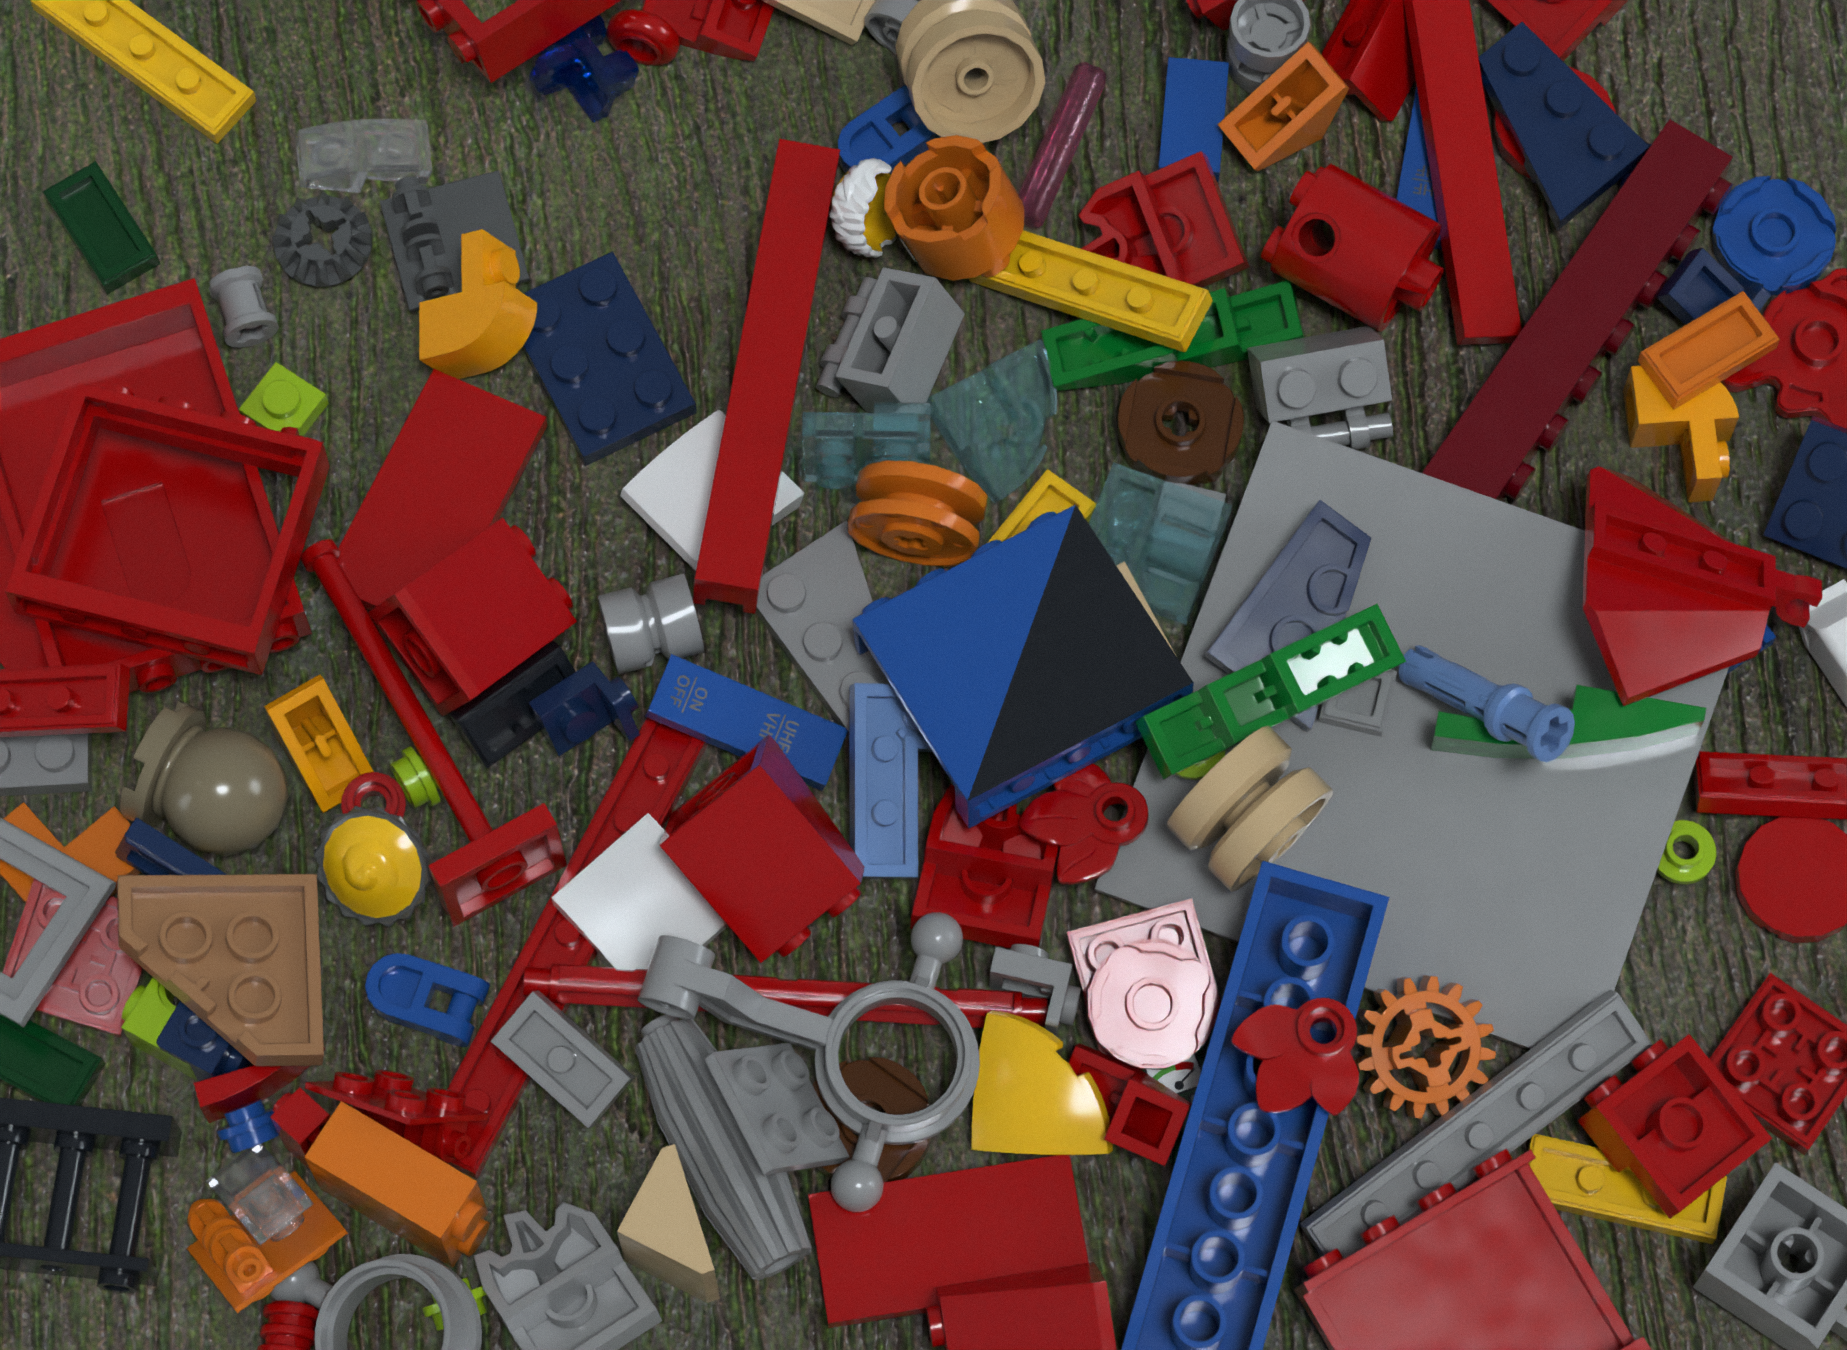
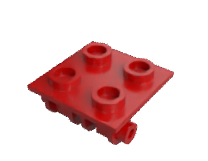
M376 1070L374 1079L355 1073L336 1072L334 1081L306 1082L305 1089L353 1105V1108L446 1163H450L455 1159L462 1160L469 1153L471 1138L466 1134L469 1121H485L489 1117L488 1113L465 1106L466 1096L461 1093L441 1088H428L427 1092L412 1087L413 1077L394 1071Z

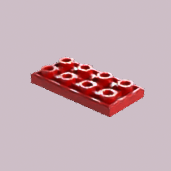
M433 369L338 547L340 555L337 560L366 609H374L499 520L548 426L546 416Z
M1070 1155L1048 1156L883 1182L884 1188L880 1200L874 1207L864 1212L845 1210L834 1200L831 1191L808 1194L828 1328L927 1313L926 1307L938 1305L936 1287L1089 1263Z

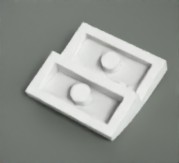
M720 409L702 420L667 447L622 489L620 494L695 571L697 569L726 415ZM783 471L781 473L772 525L798 509L805 494Z
M649 813L551 897L553 905L596 949L598 958L606 967H615L621 970L648 969L659 936H674L705 947L728 927L726 922L659 846L665 830Z

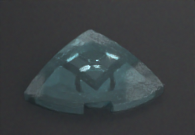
M1042 339L991 363L983 370L930 396L925 404L934 423L958 460L994 503L1008 496L1021 486L1035 471L1047 450V446L1045 444L1040 446L1046 419L1057 414V389L1053 386L1050 373L1051 361Z

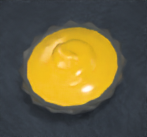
M355 806L348 813L335 814L332 824L320 831L321 844L313 853L319 864L316 873L317 879L325 886L326 900L339 905L344 917L358 918L365 927L376 923L391 927L398 919H410L415 907L425 903L426 888L432 881L428 869L430 856L420 835L401 816L389 814L379 806L371 809Z

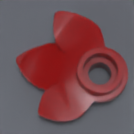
M1091 764L1054 784L1056 791L1044 793L1034 799L1019 819V827L1022 831L1039 841L1060 847L1057 876L1058 882L1064 885L1085 883L1109 872L1115 864L1120 847L1136 841L1144 833L1148 825L1149 811L1144 796L1131 785L1119 782L1112 783L1099 766ZM1113 804H1121L1128 809L1126 816L1119 821L1108 820L1104 816V812Z
M1316 998L1304 1003L1298 1010L1277 1004L1268 1005L1251 1014L1236 1029L1231 1040L1232 1044L1242 1052L1262 1060L1258 1068L1256 1080V1099L1259 1109L1264 1113L1288 1112L1303 1105L1308 1099L1313 1097L1322 1109L1333 1116H1337L1347 1107L1356 1094L1359 1083V1071L1350 1052L1356 1041L1357 1025L1350 1010L1342 1003L1330 998ZM1320 1022L1328 1023L1334 1028L1336 1037L1329 1043H1318L1311 1036V1027Z

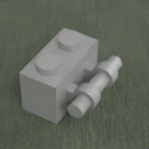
M883 267L878 280L864 277L856 296L848 297L841 313L845 321L835 344L827 345L821 358L820 365L824 369L816 389L827 396L838 397L844 386L865 411L918 422L965 313L935 277Z
M1370 326L1247 348L1256 409L1269 423L1272 420L1275 422L1286 420L1287 426L1343 446L1348 445L1349 448L1355 450L1369 448L1370 441L1393 437V426L1389 413L1365 416L1364 412L1365 405L1392 401L1384 339ZM1338 410L1342 412L1343 421L1310 426L1309 416Z

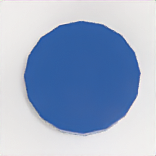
M1760 176L1735 186L1720 205L1711 231L1714 256L1719 264L1745 289L1762 285L1771 293V296L1779 295L1783 291H1786V294L1808 287L1811 282H1815L1828 268L1836 243L1835 217L1824 198L1804 182L1787 178V181L1780 179L1770 180L1771 176Z

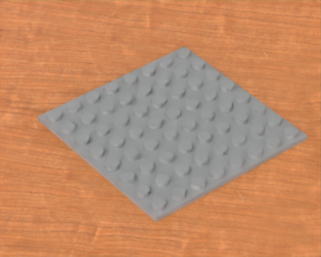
M1272 420L1180 662L1194 682L1193 692L1229 675L1205 657L1204 654L1319 500H1322L1371 537L1354 596L1345 618L1378 604L1403 656L1410 648L1415 650L1417 645L1424 646L1441 657L1455 662L1497 685L1503 686L1513 683L1522 685L1529 689L1533 699L1545 705L1556 703L1570 709L1571 698L1576 685L1617 692L1583 610L1584 530ZM1399 666L1391 669L1396 670L1397 675L1382 737L1319 722L1323 703L1317 705L1318 710L1312 729L1308 732L1290 719L1272 727L1292 748L1289 765L1279 780L1294 770L1311 767L1333 789V795L1323 810L1307 827L1300 838L1273 864L1390 897L1364 990L1373 993L1378 988L1386 989L1396 996L1398 995L1396 988L1397 978H1411L1416 989L1419 990L1423 975L1438 977L1439 993L1448 983H1458L1463 986L1459 1003L1474 999L1479 1000L1483 1005L1480 1011L1473 1017L1475 1023L1492 1024L1494 1031L1489 1036L1530 1050L1608 990H1615L1729 667L1649 697L1705 707V720L1697 735L1633 751L1555 759L1543 762L1537 759L1490 758L1432 751L1431 744L1439 711L1468 717L1474 716L1466 714L1422 690L1404 684L1399 678ZM1237 745L1227 749L1225 756ZM1147 749L1133 787L1144 796L1149 811L1148 825L1144 833L1136 841L1120 847L1114 866L1109 872L1098 878L1095 891L1145 910L1192 898L1201 930L1238 943L1258 875L1240 889L1231 892L1208 869L1211 852L1223 835L1209 846L1189 850L1167 828V821L1174 810L1201 779L1188 780L1172 775L1163 780L1149 749ZM1126 807L1121 819H1123L1128 812V809ZM1426 1002L1427 1008L1432 1010L1434 1016L1456 1023L1446 1010Z

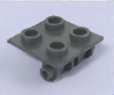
M499 170L432 188L420 185L417 177L402 178L395 183L396 192L393 193L392 198L380 201L410 312L419 310V302L462 292L461 234L483 229L515 250L520 267V277L516 284L530 281Z

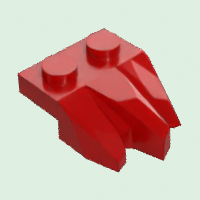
M1202 151L1150 174L1144 175L1138 170L1097 188L1078 215L1083 223L1100 228L1103 234L1081 249L1203 288L1250 267L1208 157Z
M950 784L933 813L925 847L924 864L911 915L910 929H913L915 923L922 916L933 912H941L950 915L958 922L963 933V939L1006 948H1011L1013 944H1026L1039 948L1059 847L1039 841L1021 830L1019 819L1022 815L1016 814L1017 804L968 829L956 809L955 786Z

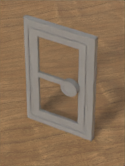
M0 818V860L66 896L14 977L10 978L0 972V1015L24 1028L115 889L116 882Z

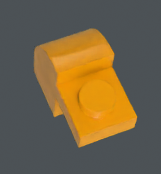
M483 229L461 234L462 292L419 302V360L431 368L457 379L493 371L512 359L527 341L537 314V302L516 289V283L520 277V267L516 251Z
M1631 366L1623 389L1630 448L1680 445L1688 503L1713 501L1721 479L1728 478L1730 459L1726 441H1730L1739 419L1738 409L1733 397L1727 388L1719 382L1678 408L1673 409L1642 366Z

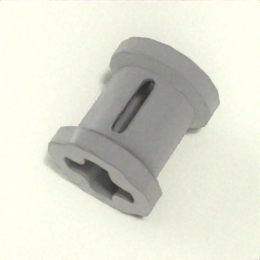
M241 266L228 269L217 274L209 282L210 286L208 289L211 298L219 301L226 322V326L222 331L225 342L231 347L242 348L262 343L275 335L279 329L275 315L267 312L260 290L263 277L260 269L257 267Z

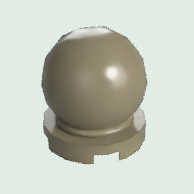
M177 701L175 711L167 707L161 710L149 726L133 758L143 762L144 766L139 775L135 790L126 786L122 788L120 811L123 817L134 821L137 817L151 827H155L166 817L174 835L196 851L229 856L256 848L279 825L289 797L285 771L273 750L252 733L228 727L206 731L207 719L204 712L183 701Z

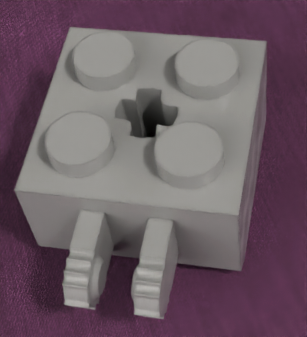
M1775 1162L1693 1288L1786 1350H1817L1830 1330L1847 1341V1310L1844 1309L1847 1304V1209ZM1787 1252L1799 1259L1796 1266L1797 1272L1795 1273L1786 1270L1781 1265V1260Z

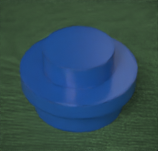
M258 1099L224 1113L228 1125L216 1131L219 1139H227L231 1152L237 1153L279 1136L270 1118L274 1113L272 1111L273 1107L265 1110L262 1100Z

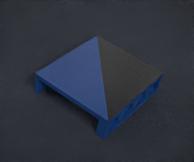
M1076 504L1058 514L1054 511L1042 514L1033 520L1025 531L1005 541L993 540L982 545L973 553L970 559L949 570L940 568L931 571L923 576L914 588L892 599L889 597L877 599L862 610L863 614L852 619L857 652L861 655L870 651L955 786L956 809L968 829L1142 738L1135 723L1136 720L1193 693L1194 682Z

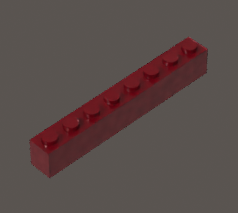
M1671 119L1668 120L1422 472L1423 474L1502 502L1506 496L1515 501L1521 496L1536 468L1529 465L1540 447L1550 452L1557 444L1569 423V420L1563 417V414L1573 400L1584 404L1602 376V372L1596 369L1597 365L1606 352L1616 357L1622 350L1635 328V324L1630 322L1629 319L1638 306L1642 305L1649 309L1656 301V296L1668 280V277L1663 275L1662 271L1669 263L1670 258L1673 257L1679 262L1684 260L1701 231L1694 227L1704 211L1715 215L1729 194L1733 184L1725 178L1733 159L1731 155Z

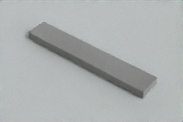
M1608 990L1299 1224L1321 1257L1338 1248L1343 1258H1347L1366 1246L1360 1234L1392 1215H1395L1400 1225L1417 1217L1423 1212L1416 1201L1450 1181L1457 1192L1461 1191L1478 1178L1473 1170L1474 1167L1506 1148L1509 1153L1514 1151L1652 1046V1043L1618 992Z

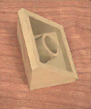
M673 1144L663 1147L617 1230L624 1261L709 1303L720 1299L715 1269L676 1146Z

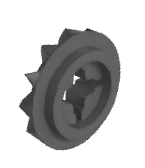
M321 191L317 197L306 200L297 197L291 209L285 214H279L275 235L272 236L275 255L282 269L296 281L316 287L337 285L353 277L365 265L372 249V231L365 212H361L353 205L347 196L343 199L331 197L324 191ZM315 222L317 226L320 225L326 232L336 229L331 235L334 255L331 256L328 249H323L318 242L307 245L313 240L310 224Z

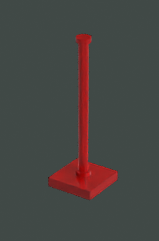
M321 540L308 547L301 554L300 560L308 572L316 573L470 841L469 844L428 865L441 906L453 927L567 866L557 823L545 803H542L494 830L492 829L337 559L340 551L334 540Z

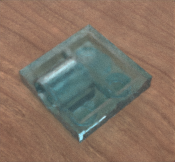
M874 402V413L803 412L802 443L805 482H817L819 486L827 489H845L853 486L854 482H857L859 471L871 463L890 460L913 461L930 465L931 403Z
M1113 462L1089 525L1114 563L1118 565L1125 561L1152 612L1187 625L1231 515L1232 505Z

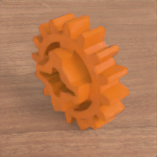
M1423 975L1419 990L1416 989L1411 978H1397L1396 988L1398 995L1394 996L1386 989L1378 988L1373 993L1380 1006L1377 1011L1359 1009L1357 1013L1359 1018L1368 1024L1366 1033H1357L1355 1044L1364 1046L1365 1055L1358 1057L1354 1061L1358 1070L1370 1071L1373 1075L1367 1080L1363 1089L1366 1093L1373 1095L1386 1090L1387 1093L1384 1097L1383 1107L1387 1110L1396 1111L1406 1100V1110L1409 1117L1422 1119L1426 1110V1104H1429L1430 1109L1436 1116H1443L1449 1111V1098L1460 1103L1470 1095L1466 1089V1085L1469 1082L1487 1083V1076L1477 1067L1480 1060L1495 1059L1496 1052L1489 1048L1481 1047L1480 1039L1494 1031L1493 1025L1475 1023L1473 1017L1480 1011L1483 1005L1479 1000L1474 999L1459 1003L1463 986L1458 983H1448L1439 993V982L1436 976ZM1426 1002L1446 1010L1456 1023L1442 1025L1435 1021L1432 1010L1427 1008ZM1395 1016L1397 1025L1389 1040L1383 1043L1386 1028ZM1420 1035L1445 1039L1434 1043V1047L1425 1050V1058L1401 1054L1411 1051L1412 1046L1419 1044L1421 1040ZM1462 1051L1459 1065L1450 1077L1448 1069L1456 1054ZM1403 1068L1410 1072L1414 1084L1419 1086L1420 1091L1411 1090L1395 1080L1389 1070Z

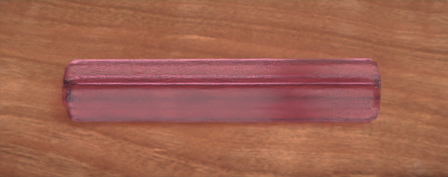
M1081 62L1074 68L1018 194L1024 206V224L1028 227L1040 228L1045 222L1106 84V72L1100 67L1093 66L1087 62Z

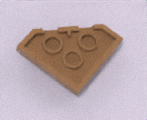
M317 874L118 875L117 911L118 947L254 1066L322 1065L324 1042Z

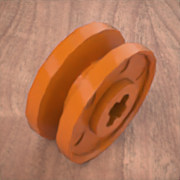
M886 460L868 464L859 471L856 483V496L862 502L851 508L848 519V534L858 544L877 554L898 561L923 566L945 567L959 565L970 559L978 549L980 533L974 526L985 518L988 495L977 483L959 473L935 465L913 461Z

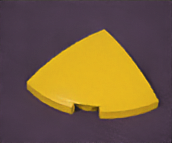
M992 1010L987 1013L979 1048V1076L973 1095L971 1150L1037 1155L1109 1154L1113 1151V1143L1104 1140L1109 1129L1110 1120L1097 1084L1089 1072L1082 1073L1079 1076L1075 1074L1071 1065L1056 1052L1063 1048V1041L1042 1026L1023 1017L1006 1012Z

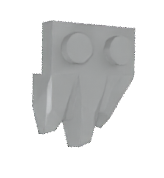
M562 1202L556 1209L555 1224L547 1231L526 1210L503 1215L512 1243L510 1254L501 1257L488 1250L474 1255L483 1290L520 1350H618L662 1322L658 1310L624 1262L619 1249L595 1214L566 1202Z

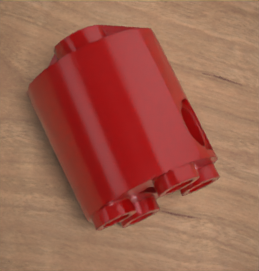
M1331 163L1325 168L1320 166L1315 173L1307 170L1297 183L1290 197L1289 203L1297 208L1286 229L1277 226L1261 253V258L1271 263L1270 271L1379 332H1382L1391 323L1403 304L1421 312L1432 297L1444 273V268L1429 260L1439 238L1442 225ZM1324 221L1331 225L1335 233L1334 245L1324 235Z

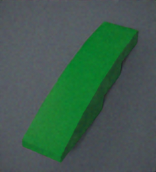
M1285 280L1233 296H1229L1225 288L1209 292L1213 302L1186 352L1085 319L1041 330L1053 386L1056 391L1122 384L1134 382L1136 379L1139 381L1143 376L1154 372L1155 366L1170 361H1190L1211 368L1248 360L1247 348L1304 338L1306 336L1294 288L1290 281Z
M1375 604L1283 647L1259 661L1207 684L1198 691L1146 714L1136 720L1135 723L1164 780L1241 743L1261 727L1270 726L1272 728L1405 663L1406 660L1378 604Z
M1576 685L1569 709L1574 716V733L1567 748L1556 759L1633 751L1697 735L1705 720L1706 708L1649 697L1623 706L1616 691ZM1438 712L1431 744L1432 751L1490 758L1535 759L1530 755L1526 746L1514 740L1504 742L1492 737L1487 731L1484 722L1478 718Z

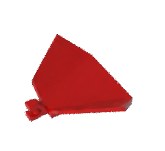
M1601 466L1589 471L1586 483L1583 610L1623 706L1756 657L1761 649L1769 611L1772 606L1775 607L1776 613L1781 620L1805 628L1810 620L1809 604L1817 607L1822 600V580L1777 570L1776 556L1733 543L1633 477Z

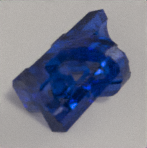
M599 14L541 51L543 55L535 61L536 65L529 74V80L541 95L552 94L567 87L594 123L608 117L614 99L633 88L639 68L627 51L620 49L603 56L596 47L603 44L606 36L605 21Z

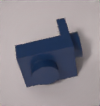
M1704 248L1689 251L1656 297L1679 320L1687 325L1742 291L1746 293L1758 311H1760L1771 296V293L1762 285L1745 289Z
M181 1001L157 1038L159 1048L189 1064L198 1081L249 1067L251 1063Z

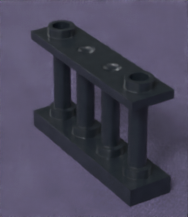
M0 1097V1269L98 1280L97 1287L119 1293L137 1292L138 1284L157 1286L159 1272L149 1258L136 1257L151 1164L158 1163L159 1156L178 1158L182 1131L174 1117ZM29 1142L54 1144L53 1150L59 1153L43 1247L4 1243L20 1150H26ZM94 1149L119 1151V1158L125 1160L109 1254L70 1250L85 1158L93 1156Z

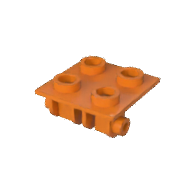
M294 1170L232 1216L229 1215L222 1203L216 1199H199L195 1201L189 1209L187 1223L197 1241L186 1249L234 1310L239 1313L251 1303L269 1295L277 1284L306 1263L320 1258L328 1251L331 1245L348 1234V1232Z

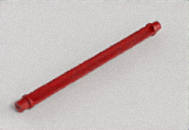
M552 964L551 968L525 967L523 996H529L532 991L539 990L544 996L549 997V1000L553 1003L648 1008L638 1001L648 969L621 970L615 967ZM733 975L763 997L826 1017L850 994L874 984L867 982L800 978L789 980L766 976ZM934 988L958 1006L966 1016L971 1027L984 1028L986 1015L992 1010L1014 1014L1045 1027L1048 998L1022 997V992ZM902 1004L877 1007L866 1012L856 1020L923 1025L941 1024L929 1013L919 1008ZM698 1007L697 1011L708 1012L702 1007Z

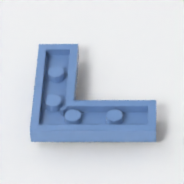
M854 683L849 686L850 847L865 866L862 879L918 878V751H933L890 684Z

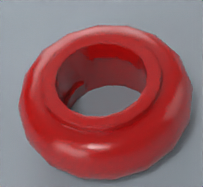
M628 9L614 14L609 20L606 30L609 43L619 54L629 60L645 65L660 66L675 59L680 47V39L676 30L661 17L647 11Z

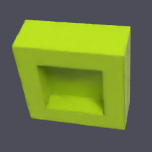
M275 362L238 410L241 415L252 419L259 427L279 432L284 427L298 428L300 436H304L329 403L324 392Z

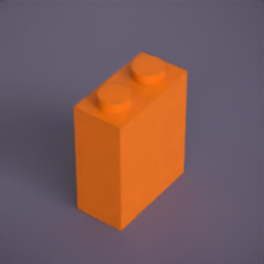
M342 1101L304 1157L321 1190L452 1268L462 1253L468 1257L472 1256L487 1234L490 1222L486 1221L485 1217L488 1214V1210L476 1180Z

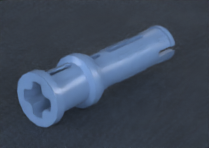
M1417 645L1415 650L1410 648L1405 653L1404 658L1406 662L1399 665L1398 672L1399 678L1404 684L1422 690L1434 698L1480 719V721L1484 722L1487 731L1492 737L1504 742L1514 740L1526 746L1533 758L1543 762L1555 760L1569 745L1575 726L1574 716L1569 708L1556 703L1545 705L1533 699L1529 689L1519 684L1497 685L1485 677L1441 657L1424 646Z

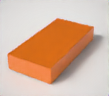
M1742 291L1641 351L1638 362L1671 407L1676 409L1776 349L1780 339L1746 293Z

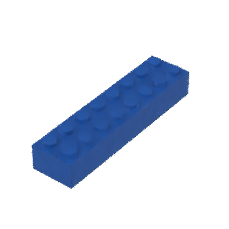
M1262 861L1121 1350H1263L1329 1113L1322 1109L1313 1097L1308 1099L1303 1105L1288 1112L1264 1113L1261 1111L1256 1099V1080L1258 1068L1262 1060L1242 1052L1232 1044L1231 1040L1238 1026L1247 1017L1268 1005L1277 1004L1298 1010L1300 1006L1312 999L1330 998L1345 1005L1354 1016V1019H1356L1390 897ZM1325 1022L1316 1023L1310 1029L1312 1038L1321 1044L1329 1043L1336 1037L1334 1028Z

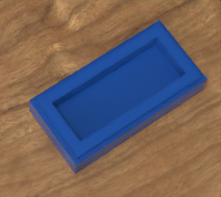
M1168 57L1158 170L1202 151L1208 157L1215 178L1219 182L1223 131L1217 124L1225 117L1229 62Z

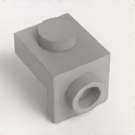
M1013 944L1010 950L996 947L990 969L989 989L1022 992V997L1048 998V1003L1050 1004L1045 1021V1029L1058 1037L1061 1023L1073 1026L1082 989L1081 987L1070 985L1073 964L1048 959V952L1031 945Z

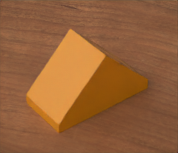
M321 674L264 706L277 740L322 813L341 803L345 788L354 778L365 773L374 772Z

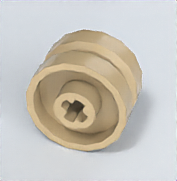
M921 0L903 20L895 45L898 67L904 83L908 87L914 109L930 131L941 137L959 135L977 139L981 143L998 140L1022 126L1039 105L1045 85L1043 61L1036 44L1031 38L1028 25L1013 0Z
M1270 726L1261 727L1224 756L1186 795L1167 821V828L1189 850L1209 846L1223 835L1211 852L1208 869L1231 892L1240 889L1254 879L1259 873L1262 861L1273 863L1300 838L1333 795V789L1311 767L1294 770L1279 780L1289 765L1292 748Z

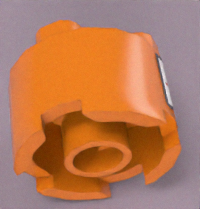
M959 135L931 139L926 142L929 150L917 155L906 167L902 161L894 167L885 186L884 209L893 224L897 236L914 262L921 267L925 274L952 281L975 278L979 275L993 277L1008 266L1010 253L1015 249L1024 229L1023 202L998 159L988 152L979 140Z

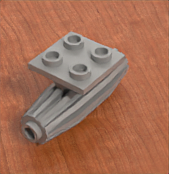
M665 1014L652 1020L642 1028L641 1033L644 1038H642L641 1042L637 1043L635 1051L657 1122L668 1144H675L684 1175L705 1216L753 1280H763L766 1277H771L783 1270H787L795 1263L803 1260L806 1255H809L812 1249L788 1172L840 1164L850 1157L839 1137V1127L835 1119L825 1110L809 1080L810 1075L807 1065L795 1053L791 1043L717 1051L694 1019L679 1020L677 1017Z

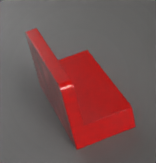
M1350 0L1321 55L1350 88L1346 95L1355 94L1380 121H1393L1416 79L1404 0Z

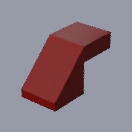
M1078 1043L1073 1050L1069 1064L1077 1076L1089 1072L1097 1084L1110 1120V1126L1104 1140L1166 1166L1192 1103L1141 1069L1133 1068L1113 1059V1057Z

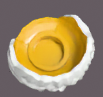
M880 159L861 160L858 165H853L836 184L832 193L829 215L832 226L836 231L835 239L842 242L845 249L852 251L858 256L863 254L865 257H880L883 253L882 247L892 244L896 239L895 229L884 209L885 186L891 176L892 167Z

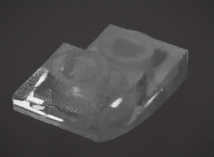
M360 119L341 121L300 129L295 136L300 187L360 193L366 179L397 182L406 177H417L420 184L426 185L433 171L427 120Z
M262 1144L246 1149L205 1181L220 1202L232 1212L247 1234L259 1245L269 1238L272 1242H277L293 1233L305 1220L302 1213L314 1204L292 1176Z

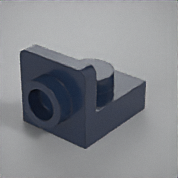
M593 661L528 702L546 741L558 756L589 739L594 733L611 722L614 723L629 742L640 735L631 715L633 711L639 708L631 691L619 676L609 681Z

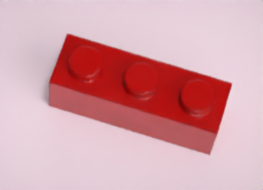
M299 1087L293 1094L288 1092L276 1102L272 1109L274 1113L270 1118L285 1148L310 1170L304 1157L326 1125L330 1115Z

